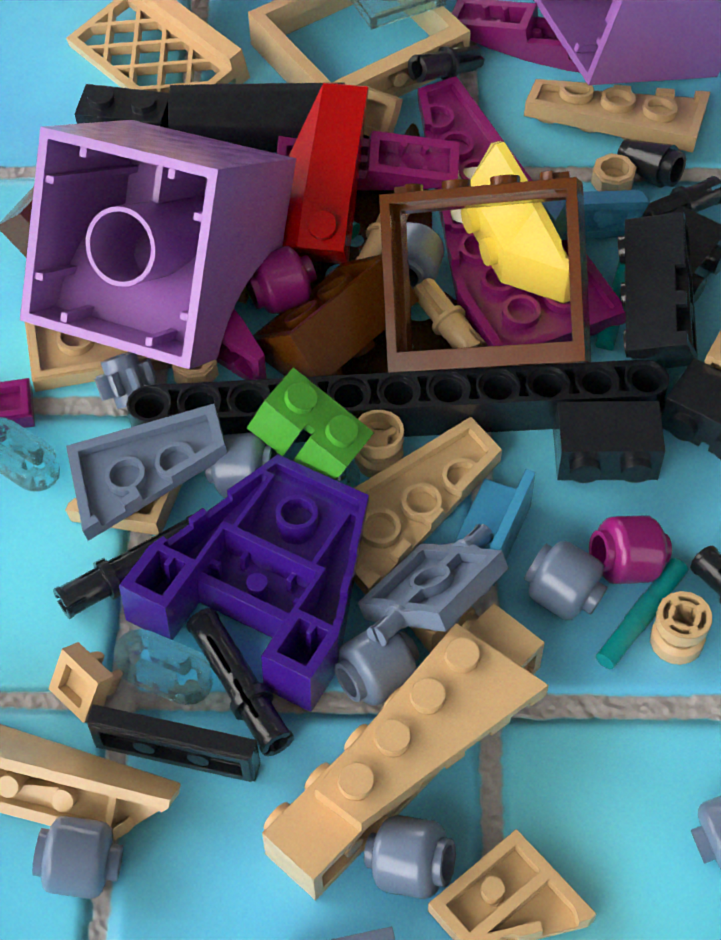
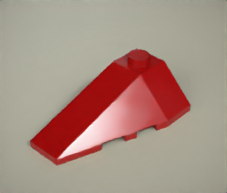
M323 83L288 156L296 158L282 246L292 247L300 257L307 255L312 262L341 264L349 261L369 92L368 86Z

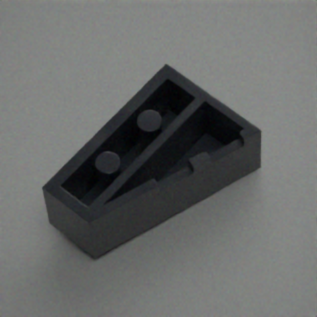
M684 212L625 219V235L618 236V253L621 265L625 264V282H621V301L623 310L626 311V329L623 332L626 357H631L632 360H653L660 363L664 368L689 366L693 358L698 360L690 234Z

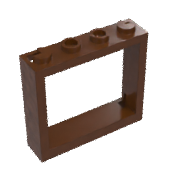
M551 170L541 172L539 174L540 180L520 182L519 175H498L490 177V185L471 186V180L453 179L442 181V189L423 191V184H405V186L394 187L393 194L379 195L388 373L591 362L583 183L577 177H570L569 171L553 172ZM566 200L572 341L413 351L406 214Z

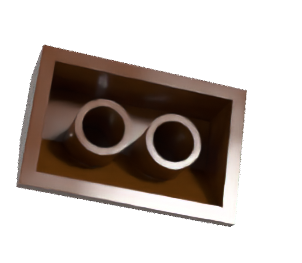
M382 254L341 263L311 287L312 293L308 302L278 314L258 330L253 337L265 355V362L284 376L293 367L305 377L342 375L343 369L341 366L348 360L361 357L369 352L376 345L374 338L382 331H386ZM410 286V305L412 307L419 301V298Z

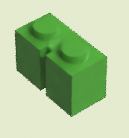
M294 367L264 400L247 427L248 430L281 456L285 455L304 429L311 436L293 461L334 480L338 479L374 434L370 428Z

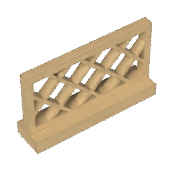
M113 0L66 38L73 50L121 88L169 93L170 85L228 84L229 82L243 84L250 78L242 49L177 0ZM129 7L136 12L135 20L116 21V17ZM160 30L162 32L161 40L141 41L142 31ZM134 32L133 42L113 43L115 33ZM106 34L105 44L87 45L84 43L93 35ZM186 50L188 51V60L167 61L168 51ZM160 52L159 62L139 64L140 53ZM131 54V63L129 65L113 66L111 64L113 55ZM213 70L216 73L208 81L194 82L195 71ZM187 72L186 83L165 84L166 74ZM158 74L157 85H137V76Z

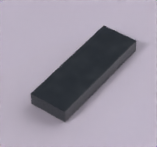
M95 704L92 705L87 719V725L96 748L252 782L256 780L260 767V757L257 740Z

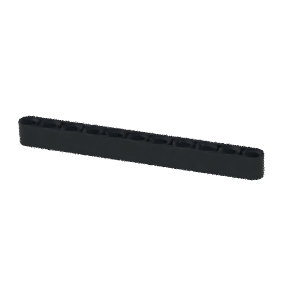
M644 359L306 377L357 419L362 414L371 410L382 409L392 412L403 423L404 437L442 435L469 417H472L486 433L553 429L557 402L659 401L660 412L662 413L669 385L667 370L660 363ZM283 378L143 386L134 390L126 403L131 427L214 404L223 435L252 433L247 429L249 423L264 400ZM303 429L294 443L307 442L311 435Z

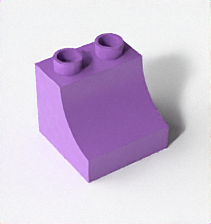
M533 0L537 3V7L588 85L717 77L721 70V0Z
M135 120L40 126L20 321L187 369L216 360L228 321L247 282L267 256L283 245L296 158Z

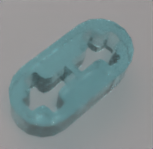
M0 417V442L8 439L11 448L9 449L0 443V474L29 491H42L50 488L60 476V467L54 448L14 421ZM25 459L36 466L44 462L45 466L42 469L33 466L28 470Z
M144 629L131 630L123 634L116 642L114 659L117 669L123 672L122 678L129 683L182 705L197 704L204 700L211 692L213 679L210 663L206 656L199 651ZM144 649H147L151 661L140 659L136 665H133L129 655L131 653L140 655ZM191 669L196 670L198 681L188 679L184 686L179 685L175 672L187 675Z

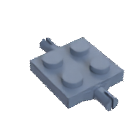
M477 524L466 537L458 540L456 543L442 545L421 543L358 602L364 619L376 622L367 629L369 639L377 643L380 642L381 646L384 647L400 629H405L407 626L446 632L455 623H458L460 617L480 597L487 594L491 586L509 569L502 550L483 549L493 541L494 536L491 529L485 524H481V526Z

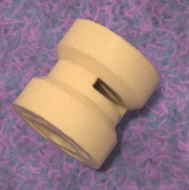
M382 409L368 411L358 418V420L374 432L354 458L359 472L370 478L401 460L404 456L403 423L398 416Z
M685 591L670 593L662 599L650 633L652 649L660 659L671 664L682 665L691 663L699 657L712 625V612L708 603L702 597Z

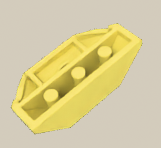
M497 141L491 143L471 178V186L490 185V177L498 175H519L520 182L528 180L506 143ZM541 202L461 209V218L465 230L469 234H474L479 243V250L484 264L492 266L501 283L561 303L570 301L568 255L562 246L561 238Z

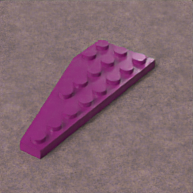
M457 76L418 88V105L424 136L426 138L460 142L459 176L461 179H469L464 175V169L478 167L491 143L503 141V139ZM514 156L515 160L517 161L527 180L533 181L531 177L528 175V173L525 171L523 166L520 164V162L517 160V158ZM450 210L439 211L457 305L463 307L465 317L473 329L487 343V347L572 341L571 301L561 303L501 283L492 266L484 264L479 250V243L474 234L467 233L463 223L452 220ZM561 240L562 246L568 255V240ZM587 255L590 336H593L607 327L625 324L626 311L623 310L619 297Z

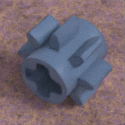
M131 352L122 353L100 362L104 374L98 375L94 379L102 401L113 398L117 409L127 407L128 397L134 390L157 383V377L150 358L139 362L137 354Z

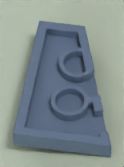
M207 405L67 445L84 535L88 541L214 465L221 457L227 454L215 405Z

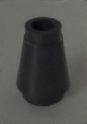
M625 139L617 152L618 155L627 156L637 167L636 174L659 188L665 185L675 186L681 179L686 165L685 153L680 152L676 145Z

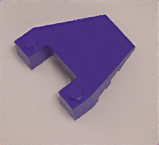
M277 454L228 489V497L208 511L202 508L188 518L189 524L172 537L166 539L162 536L152 543L121 582L119 588L126 621L169 642H172L199 603L271 637L272 640L261 655L263 683L268 685L273 694L312 712L335 676L334 667L339 662V649L343 644L369 495Z

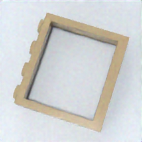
M274 0L248 12L251 45L287 83L345 82L346 85L368 86L400 97L435 80L416 83V80L413 81L408 72V62L413 55L438 52L439 48L443 46H449L453 49L470 46V30L438 0H393L429 37L330 82L286 35L362 0Z

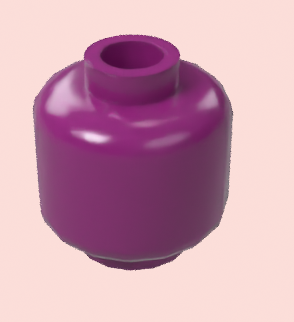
M282 246L267 256L247 282L246 288L257 309L264 307L268 313L280 314L309 301L312 293L311 283L317 281V275L307 255L300 257L292 247Z
M651 516L608 517L599 525L598 530L592 533L589 542V554L602 562L604 567L602 577L609 583H650L660 577L666 563L669 562L672 554V544L661 525Z

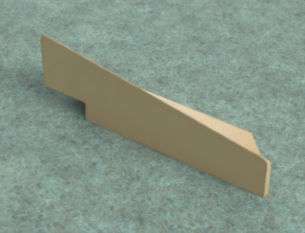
M0 724V813L49 826L60 816L103 821L112 828L113 841L130 832L135 825L158 811L162 813L167 810L179 795L181 784L176 781Z

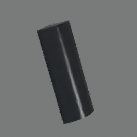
M338 82L334 84H345V82ZM323 83L170 85L168 100L169 129L275 153L277 152L279 136L298 137Z

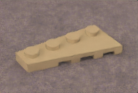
M536 79L525 103L524 116L538 119L543 123H558L577 127L589 133L600 132L614 135L624 140L631 139L633 141L676 145L679 151L683 150L693 153L708 105L710 92L695 91L694 98L675 96V90L668 88H656L655 95L635 94L631 91V86L614 85V87L607 88L604 91H594L593 85H588L585 82Z
M472 417L464 420L354 488L369 495L354 582L365 595L417 546L423 543L501 461L502 449Z
M455 623L314 788L315 798L362 833L420 790L422 783L440 769L451 767L465 756L467 749L486 735H494L510 723V718L528 704L533 706L547 695L548 684Z

